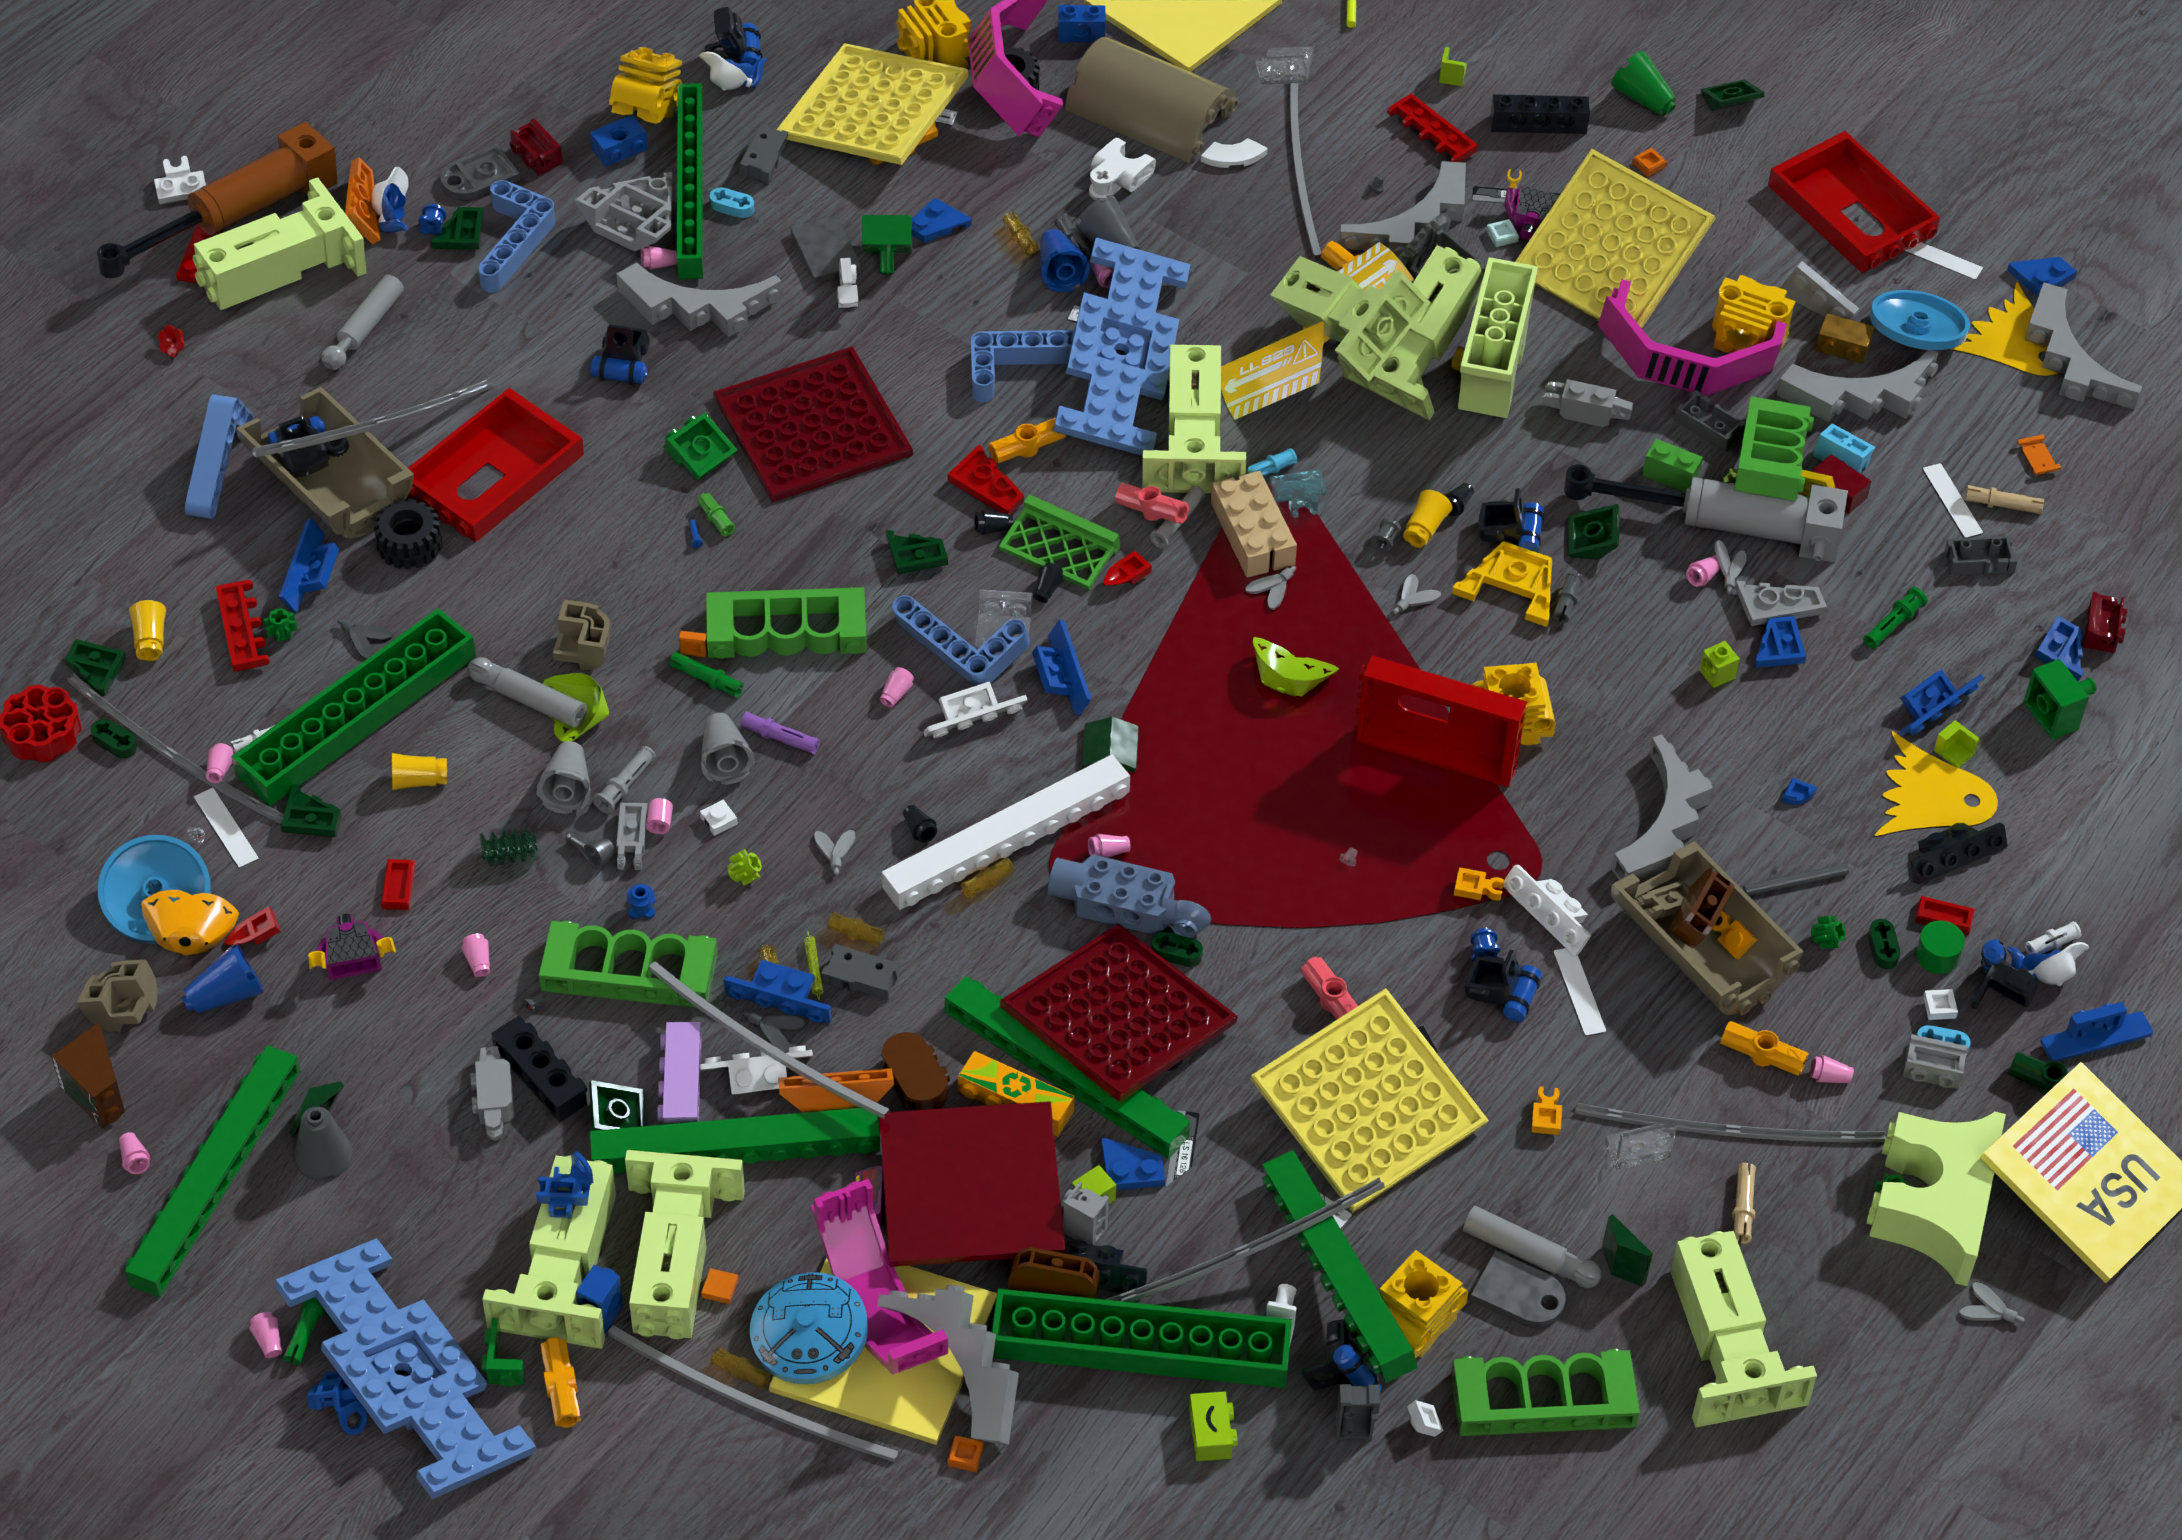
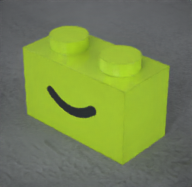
M1226 1391L1190 1394L1189 1412L1196 1461L1232 1459V1448L1237 1447L1236 1429H1231L1230 1421L1234 1420V1409L1232 1402L1227 1403Z

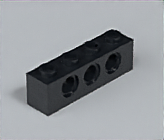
M1493 94L1490 114L1491 132L1587 134L1590 117L1589 97Z
M517 1016L491 1033L493 1047L498 1046L500 1057L510 1063V1068L559 1123L587 1105L586 1092H588V1089L583 1080L579 1077L575 1078L571 1074L570 1067L563 1059L559 1060L554 1055L552 1046L546 1040L542 1041L538 1037L535 1027L530 1022L526 1023L520 1016Z

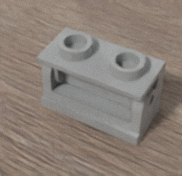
M1912 1034L1907 1048L1903 1077L1916 1082H1927L1944 1088L1959 1089L1968 1046Z
M1079 1181L1073 1190L1069 1189L1062 1200V1205H1064L1062 1214L1063 1232L1075 1240H1082L1087 1244L1096 1245L1108 1229L1109 1197L1105 1195L1101 1197L1091 1190L1082 1189V1183Z

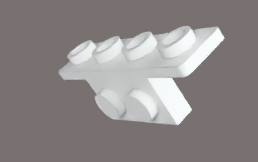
M990 681L940 697L939 702L946 721L928 726L923 732L924 736L932 735L935 739L947 735L948 730L955 727L958 730H964L973 726L974 721L980 719L983 722L994 720L998 717V713L1007 711V714L1016 713L1023 709L1022 706L1026 703L1027 697L1024 695L998 704Z
M1514 865L1505 878L1503 887L1572 955H1578L1591 937V934L1580 924L1588 916L1581 908V904L1565 893L1562 885L1552 879L1535 881L1520 865Z
M805 1046L789 1047V1053H786L795 1059L813 1056L812 1050L806 1051ZM761 1052L760 1057L750 1058L749 1053L732 1055L733 1060L721 1061V1056L704 1058L705 1064H699L700 1071L728 1068L732 1095L779 1089L778 1078L787 1077L786 1066Z

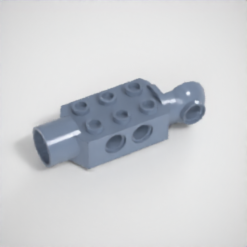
M1091 855L1083 863L1056 858L1053 864L1048 884V895L1072 900L1077 917L1114 926L1120 924L1123 928L1156 935L1167 927L1172 926L1175 934L1188 938H1193L1197 933L1205 930L1211 922L1209 912L1201 905L1186 900H1174L1175 880L1172 873L1097 855Z

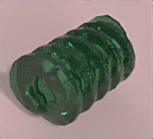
M523 827L522 835H519L516 828H513L511 837H508L505 830H501L500 838H497L494 831L490 832L489 840H486L483 833L479 834L483 862L486 859L489 866L494 865L495 858L498 859L500 865H504L506 856H508L511 863H515L517 855L520 856L522 862H525L528 853H530L533 860H537L538 847L535 828H533V833L530 834L527 827Z

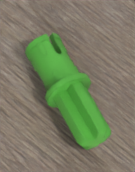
M710 493L701 494L698 504L707 514V520L716 526L723 537L731 535L736 527L725 514L726 510L724 507L719 506Z

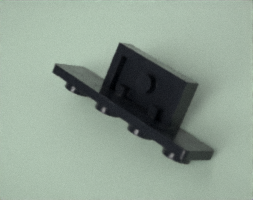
M1999 822L1978 831L1965 823H1956L1949 829L1932 833L1927 838L1918 841L1919 851L1924 854L1910 860L1913 882L1921 884L2007 848L2005 825Z
M1082 1240L1066 1241L1065 1254L1089 1258L1097 1266L1099 1271L1097 1289L1125 1293L1146 1285L1148 1274L1146 1268L1121 1264L1124 1250L1116 1249L1110 1245H1091Z

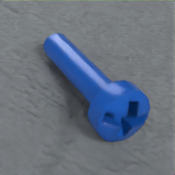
M692 519L689 521L693 538L691 545L693 548H700L703 545V541L699 538L696 522Z

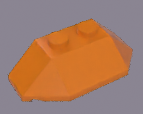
M892 1068L823 1074L876 1103L894 1085ZM803 1076L778 1078L779 1094L803 1113L861 1108Z

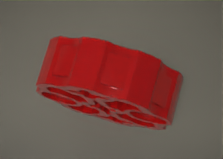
M41 684L32 685L18 694H12L3 703L4 709L2 714H0V731L4 744L8 745L14 757L20 760H36L39 763L49 762L62 753H69L77 744L76 738L82 731L81 719L77 704L70 699L66 690L60 687H44Z

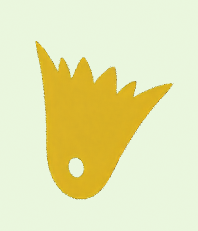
M2016 282L2014 289V304L2006 299L2004 300L2007 313L1989 307L1988 312L1993 323L1986 321L1972 322L1973 326L1982 335L1968 334L1967 338L1971 342H1964L1955 348H1951V350L1992 359L2035 375L2049 376L2060 373L2042 368L2043 361L2039 359V354L2046 352L2048 346L2025 340L2034 307L2018 282Z
M1892 731L1897 745L1906 756L1895 755L1894 757L1906 769L1886 771L1887 775L1902 787L1888 790L1882 796L1900 805L1890 808L1885 812V814L1897 817L1881 827L1875 836L1916 828L1952 826L1956 823H1965L1971 826L1983 823L1994 815L1998 806V799L1995 791L1986 781L1926 753ZM1969 794L1976 795L1980 799V804L1976 807L1968 806L1964 802L1965 796Z

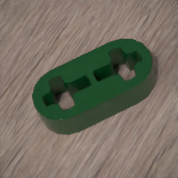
M108 719L97 720L92 724V738L98 746L119 758H129L136 753L137 744L131 732Z
M1876 919L1871 923L1868 932L1873 959L1880 968L1892 969L1897 965L1900 957V947L1895 928L1886 919ZM1877 930H1881L1883 934H1886L1884 939H1882L1881 933ZM1884 949H1886L1888 956H1891V958H1887L1886 954H1883Z
M1169 932L1157 933L1152 938L1151 949L1168 962L1193 967L1202 961L1203 946L1198 940ZM1163 943L1168 944L1166 945L1165 949L1160 948V946H1162ZM1189 950L1194 951L1192 955H1187L1186 953H1188Z

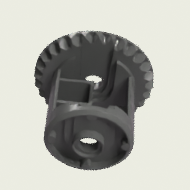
M1445 213L1432 219L1412 239L1398 258L1413 277L1412 283L1437 245L1444 249L1449 247L1455 250L1458 256L1462 258L1474 259L1479 263L1482 275L1484 276L1486 265L1447 233L1451 220Z

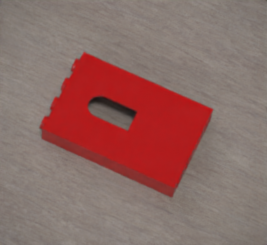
M1846 131L1771 168L1768 186L1861 273L1878 267L1886 260L1895 258L1898 254L1907 249L1914 248L1918 243L1926 239L1933 238L1938 231L1940 217ZM1858 202L1883 225L1884 232L1878 236L1867 235L1841 211Z
M508 388L408 467L414 474L408 498H413L419 503L424 502L427 504V507L431 506L443 523L450 524L457 529L460 535L468 537L476 543L584 455L583 439L514 390ZM487 464H490L505 475L475 499L466 500L457 494L458 488Z
M1373 655L1368 665L1363 664L1359 675L1361 683L1357 693V697L1360 698L1355 713L1358 715L1353 728L1357 731L1356 742L1510 787L1518 764L1527 701ZM1402 695H1412L1450 707L1449 720L1445 721L1406 709L1400 704L1399 697Z

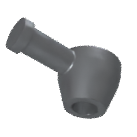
M571 831L566 837V842L583 851L586 860L594 868L604 866L615 852L612 842L608 839L588 842L575 831Z

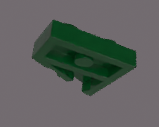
M458 207L452 214V218L447 220L442 226L440 235L431 239L432 249L479 250L484 217L483 207Z
M892 530L886 531V539L897 574L948 565V556L942 539L934 537L925 538L916 534H909V537L894 535Z
M75 639L65 657V662L72 671L98 693L106 696L126 659V654L122 650Z
M292 785L281 823L282 832L336 837L342 816L341 810L332 804L324 803L321 798L315 795L311 797L301 792L299 786Z

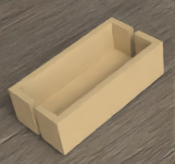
M1261 471L1240 475L1237 481L1232 477L1213 482L1211 505L1246 577L1269 572L1270 551L1272 550L1273 571L1294 566L1297 544Z

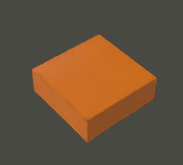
M1649 148L1633 157L1632 164L1647 177H1650L1666 168L1667 161L1654 149Z
M680 631V653L705 658L708 652L707 634Z
M710 1268L701 1292L702 1298L730 1305L739 1281L738 1275Z
M955 1435L948 1458V1466L977 1473L984 1449V1442Z

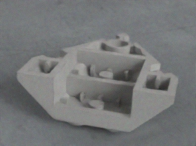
M672 172L663 173L662 178L651 179L650 176L613 183V187L600 189L599 186L592 187L575 200V204L595 233L636 252L657 242L671 230Z

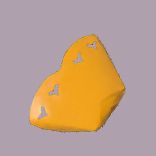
M165 890L149 896L141 903L142 914L156 942L166 950L185 956L206 952L216 947L235 926L239 916L238 910L228 901L208 893L190 895L181 890ZM169 897H172L173 899H174V898H180V899H178V900L172 902V900L169 899ZM159 899L154 906L148 905V903H153L155 900ZM204 900V901H207V902H214V903H212V904H210L209 906H207V904L204 903V902H202V901ZM223 906L227 909V911L232 912V914H226ZM183 937H188L191 940V944L189 946H182L179 940Z

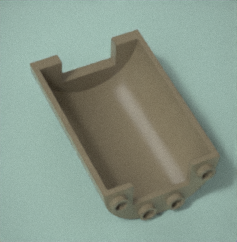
M1101 37L1089 47L1077 66L1075 72L1078 75L1075 78V84L1070 83L1065 110L1190 163L1203 150L1202 132L1206 126L1213 123L1220 109L1221 118L1226 119L1230 112L1236 110L1239 99L1236 98L1235 92L1230 88L1113 39Z
M322 387L300 397V416L311 418L318 415L325 423V432L359 423ZM256 418L237 427L236 431L241 443L252 453L254 447L268 445V433L275 431L279 426L261 435V420ZM369 431L346 437L349 444L347 453H343L344 455H340V457L330 456L328 460L329 466L299 478H294L283 467L280 460L282 452L257 457L337 535L341 534L345 538H357L373 532L377 514H381V510L384 507L389 508V504L393 502L397 504L400 500H406L414 478V474ZM339 440L338 442L335 441V443H333L332 446H338L341 444V442Z
M1695 841L1673 853L1668 870L1640 885V880L1634 874L1612 884L1611 897L1614 902L1725 1015H1745L1759 1002L1761 1004L1768 1002L1773 996V991L1800 967L1799 960L1803 950ZM1713 868L1734 884V889L1722 911L1730 915L1731 924L1735 919L1740 921L1758 940L1739 960L1734 958L1717 940L1722 933L1711 930L1698 946L1691 949L1668 932L1677 913L1663 918L1659 917L1654 921L1645 912L1650 907L1647 906L1643 910L1634 899L1645 895L1646 892L1679 881H1683L1691 888L1707 869ZM1720 915L1716 921L1717 926L1722 923Z

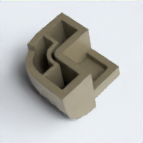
M564 599L558 616L559 635L553 651V660L578 663L580 670L597 669L603 664L611 635L610 619L597 605Z
M146 960L111 963L112 968L103 971L100 975L92 974L77 1000L82 1013L92 1024L98 1023L103 1030L120 1033L123 1024H140L145 1012L154 1011L157 1003V983L153 971Z

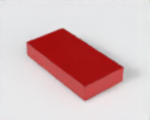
M387 859L381 900L382 909L410 910L416 867L415 860Z
M1921 896L1915 923L1927 925L1933 921H1947L1956 925L1964 935L1969 936L1975 909Z

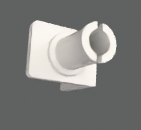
M1280 1284L1275 1302L1268 1301L1266 1316L1292 1319L1291 1344L1297 1310L1295 1306H1292L1296 1288L1289 1284Z

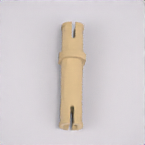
M1967 485L1964 501L1987 504V507L1990 508L1999 506L2041 515L2044 507V499L2001 492L1997 491V488L1994 487L1985 489Z
M1741 1163L1737 1167L1736 1206L1732 1212V1218L1734 1220V1234L1737 1242L1741 1235V1243L1746 1244L1752 1239L1751 1228L1752 1221L1755 1218L1753 1197L1756 1167L1750 1164L1748 1171V1163Z

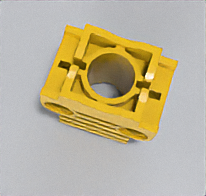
M914 0V9L911 5L907 6V14L903 8L898 10L896 25L899 31L897 45L900 51H904L908 57L960 68L968 66L965 58L970 56L967 38L971 30V20L964 12L958 9L955 0Z
M639 47L637 50H631L629 53L621 55L620 61L626 63L619 65L618 70L625 72L618 74L612 83L609 105H612L611 112L620 115H632L636 110L638 117L655 124L661 122L663 118L673 117L674 107L678 106V84H682L680 79L673 77L680 75L681 70L675 68L681 66L682 61L675 59L673 54H654L652 49L646 47Z
M1740 275L1738 280L1735 281L1725 277L1719 288L1712 328L1716 332L1713 348L1730 354L1769 341L1777 321L1787 324L1781 345L1782 348L1789 335V326L1796 301L1786 298L1787 290L1760 284L1752 278Z
M1537 663L1484 667L1483 680L1476 681L1471 685L1527 701L1521 744H1540L1541 737H1553L1556 727L1547 683L1543 677H1540Z
M1417 1250L1380 1287L1379 1292H1381L1382 1299L1411 1345L1415 1358L1418 1356L1422 1358L1438 1337L1457 1319L1458 1312L1467 1303L1468 1290L1462 1287L1463 1283Z

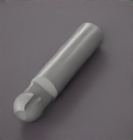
M384 275L337 333L339 343L329 346L323 351L321 358L325 367L330 370L340 369L347 359L345 352L348 349L355 351L359 348L403 293L404 286L399 279L392 275Z
M484 657L473 659L468 666L469 677L474 682L487 685L495 689L496 692L573 728L580 726L585 719L587 713V705L514 670L496 665Z
M1474 1206L1465 1221L1463 1232L1554 1275L1558 1273L1575 1281L1581 1288H1592L1601 1279V1269L1594 1261L1579 1258L1567 1252V1248L1478 1206Z

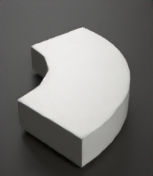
M1249 138L1233 145L1214 142L1201 155V162L1220 168H1229L1231 165L1241 164L1247 166L1265 157L1268 148Z

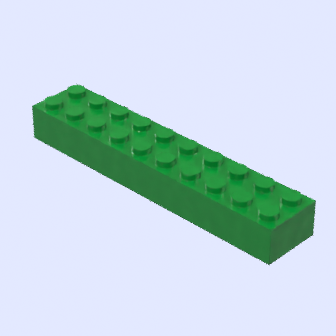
M437 608L231 756L236 777L271 807L290 793L292 785L300 786L476 657L473 636Z
M998 1289L992 1333L996 1334L993 1358L1286 1388L1292 1319Z

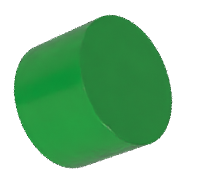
M1933 921L1927 924L1921 931L1916 949V959L1919 965L1926 971L1934 974H1947L1955 970L1965 945L1963 932L1956 925L1947 921Z

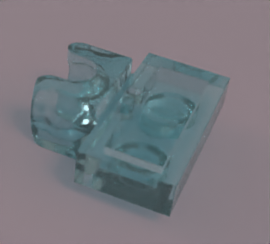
M1320 469L1270 477V486L1276 503L1289 501L1288 505L1294 518L1298 517V509L1300 507H1307L1312 515L1317 514L1319 505L1317 496L1326 495V486Z

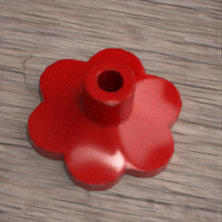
M167 325L164 327V331L158 334L159 348L162 353H168L170 357H175L179 351L184 349V338L180 329Z

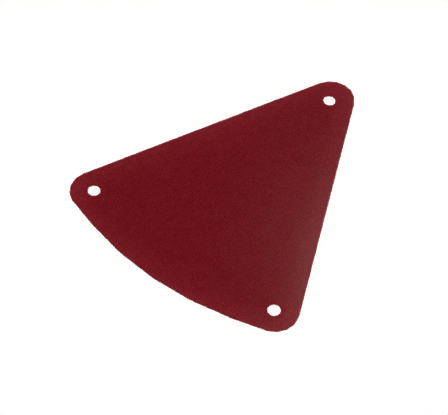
M1271 484L1267 486L1297 544L1294 565L1296 570L1293 572L1294 575L1286 582V590L1280 606L1274 610L1269 608L1268 596L1270 590L1257 594L1246 592V587L1251 582L1267 576L1280 574L1286 569L1282 568L1273 571V550L1270 551L1269 572L1247 578L1221 527L1121 718L1123 721L1139 726L1136 772L1127 771L1130 775V792L1123 798L1115 799L1104 805L1100 810L1092 811L1082 816L1078 821L1065 825L1052 849L1049 861L1050 872L1056 858L1082 863L1084 858L1090 856L1088 840L1090 837H1094L1095 834L1128 836L1130 851L1112 856L1110 859L1172 873L1175 880L1174 900H1186L1201 905L1209 912L1211 916L1210 923L1286 928L1382 923L1451 911L1492 901L1487 895L1483 894L1481 900L1454 896L1459 867L1486 872L1485 879L1490 880L1491 878L1498 877L1505 880L1513 866L1520 865L1536 881L1541 875L1543 863L1538 845L1497 784L1356 742L1357 731L1353 728L1358 715L1355 713L1360 698L1357 697V693L1361 683L1359 675L1363 664L1368 665L1373 655L1416 669L1420 668L1312 505L1301 493L1285 486ZM1253 637L1262 638L1281 646L1295 657L1316 659L1338 667L1339 670L1302 697L1281 693L1265 686L1261 682L1253 646ZM1258 644V646L1261 648V650L1266 649L1265 646L1261 647V646ZM1275 652L1277 658H1284V656L1279 655L1277 652ZM1304 664V666H1306L1308 670L1312 667H1315ZM1323 669V670H1324V674H1326V673H1328V672H1332V671H1327L1326 669ZM1402 695L1399 697L1400 704L1406 709L1445 721L1449 720V711L1445 705L1412 695ZM1492 852H1504L1509 856L1510 864L1502 870L1494 869L1488 864L1487 857ZM1348 854H1349V857L1347 858L1346 861H1348V860L1350 859V857L1353 856L1352 859H1351V861H1350L1349 863H1347V862L1344 861L1345 858H1346V856H1347ZM1504 887L1503 889L1493 888L1502 891L1501 898L1512 896Z

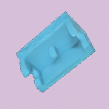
M1831 424L1819 435L1813 456L1824 461L1832 454L1861 474L1862 468H1867L1875 447L1840 427Z

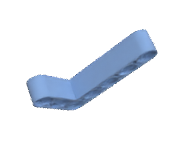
M505 180L495 181L490 187L492 207L496 212L517 221L478 266L480 286L483 291L488 293L497 292L505 285L555 225L554 203L551 199Z
M1075 330L982 331L975 333L971 337L973 398L978 402H988L994 398V365L1068 364Z
M212 394L209 399L185 502L186 515L212 520L216 515L234 434L237 433L236 428L253 420L252 412L239 398Z
M908 595L899 596L892 605L898 624L973 686L989 681L990 683L993 682L1030 644L1026 626L1019 619L1007 621L976 650ZM983 669L982 672L975 673L977 670Z

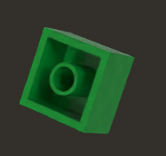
M862 215L863 253H880L879 274H895L894 253H912L911 215Z
M2061 659L2033 669L2023 702L2053 740L2079 730L2089 699L2088 695L2096 693L2097 688L2094 680L2090 677L2078 682Z

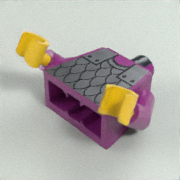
M1509 169L1507 180L1510 185L1506 189L1504 208L1509 219L1514 221V228L1520 232V237L1525 241H1529L1560 195L1521 185L1519 189H1516L1517 184L1521 181L1522 172L1519 170V177L1512 179L1510 177L1511 169Z
M342 914L337 917V926L327 928L326 938L321 939L316 950L308 954L309 969L321 966L322 969H326L327 966L329 980L381 971L380 957H384V954L389 952L396 953V949L391 937L384 938L375 929H369L365 921L354 922L351 914Z

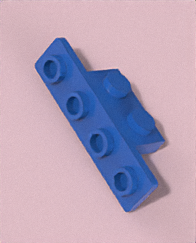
M312 518L307 519L279 594V598L291 612H298L304 593L326 589L339 552V548L334 542L321 545L325 534Z
M1058 620L1048 635L1052 648L1036 646L1032 655L1045 693L1068 696L1074 714L1081 715L1091 701V694L1088 691L1084 674L1077 659V654L1065 621Z
M1942 669L1935 672L1900 697L1915 720L1897 732L1901 737L1908 732L1911 736L1918 733L1924 728L1922 724L1924 721L1928 720L1931 723L1943 715L1942 708L1946 706L1949 710L1961 702L1960 695L1964 693L1968 696L1980 687L1977 683L1983 680L1984 676L1980 674L1956 690Z
M761 959L752 983L731 976H725L724 978L725 993L734 999L750 1000L761 1007H774L786 1014H798L817 1023H830L832 1019L830 1005L807 999L815 981L813 974Z
M2123 1002L2107 1003L2097 1009L2076 1012L2071 1015L2066 1031L2042 1037L2040 1043L2049 1060L2058 1062L2151 1037L2153 1030L2142 1011L2126 1015L2127 1009Z

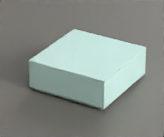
M1510 219L1487 225L1486 231L1495 247L1518 242L1519 235Z

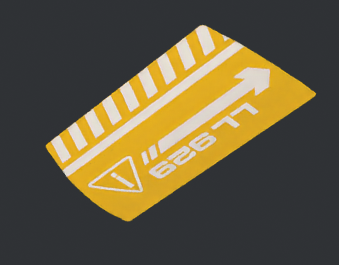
M1380 242L1337 271L1351 277L1364 291L1368 285L1381 290L1395 270L1402 272L1411 282L1413 281V277L1398 257ZM1324 335L1323 344L1331 338Z
M1324 321L1221 366V390L1225 403L1235 420L1319 383L1323 354Z

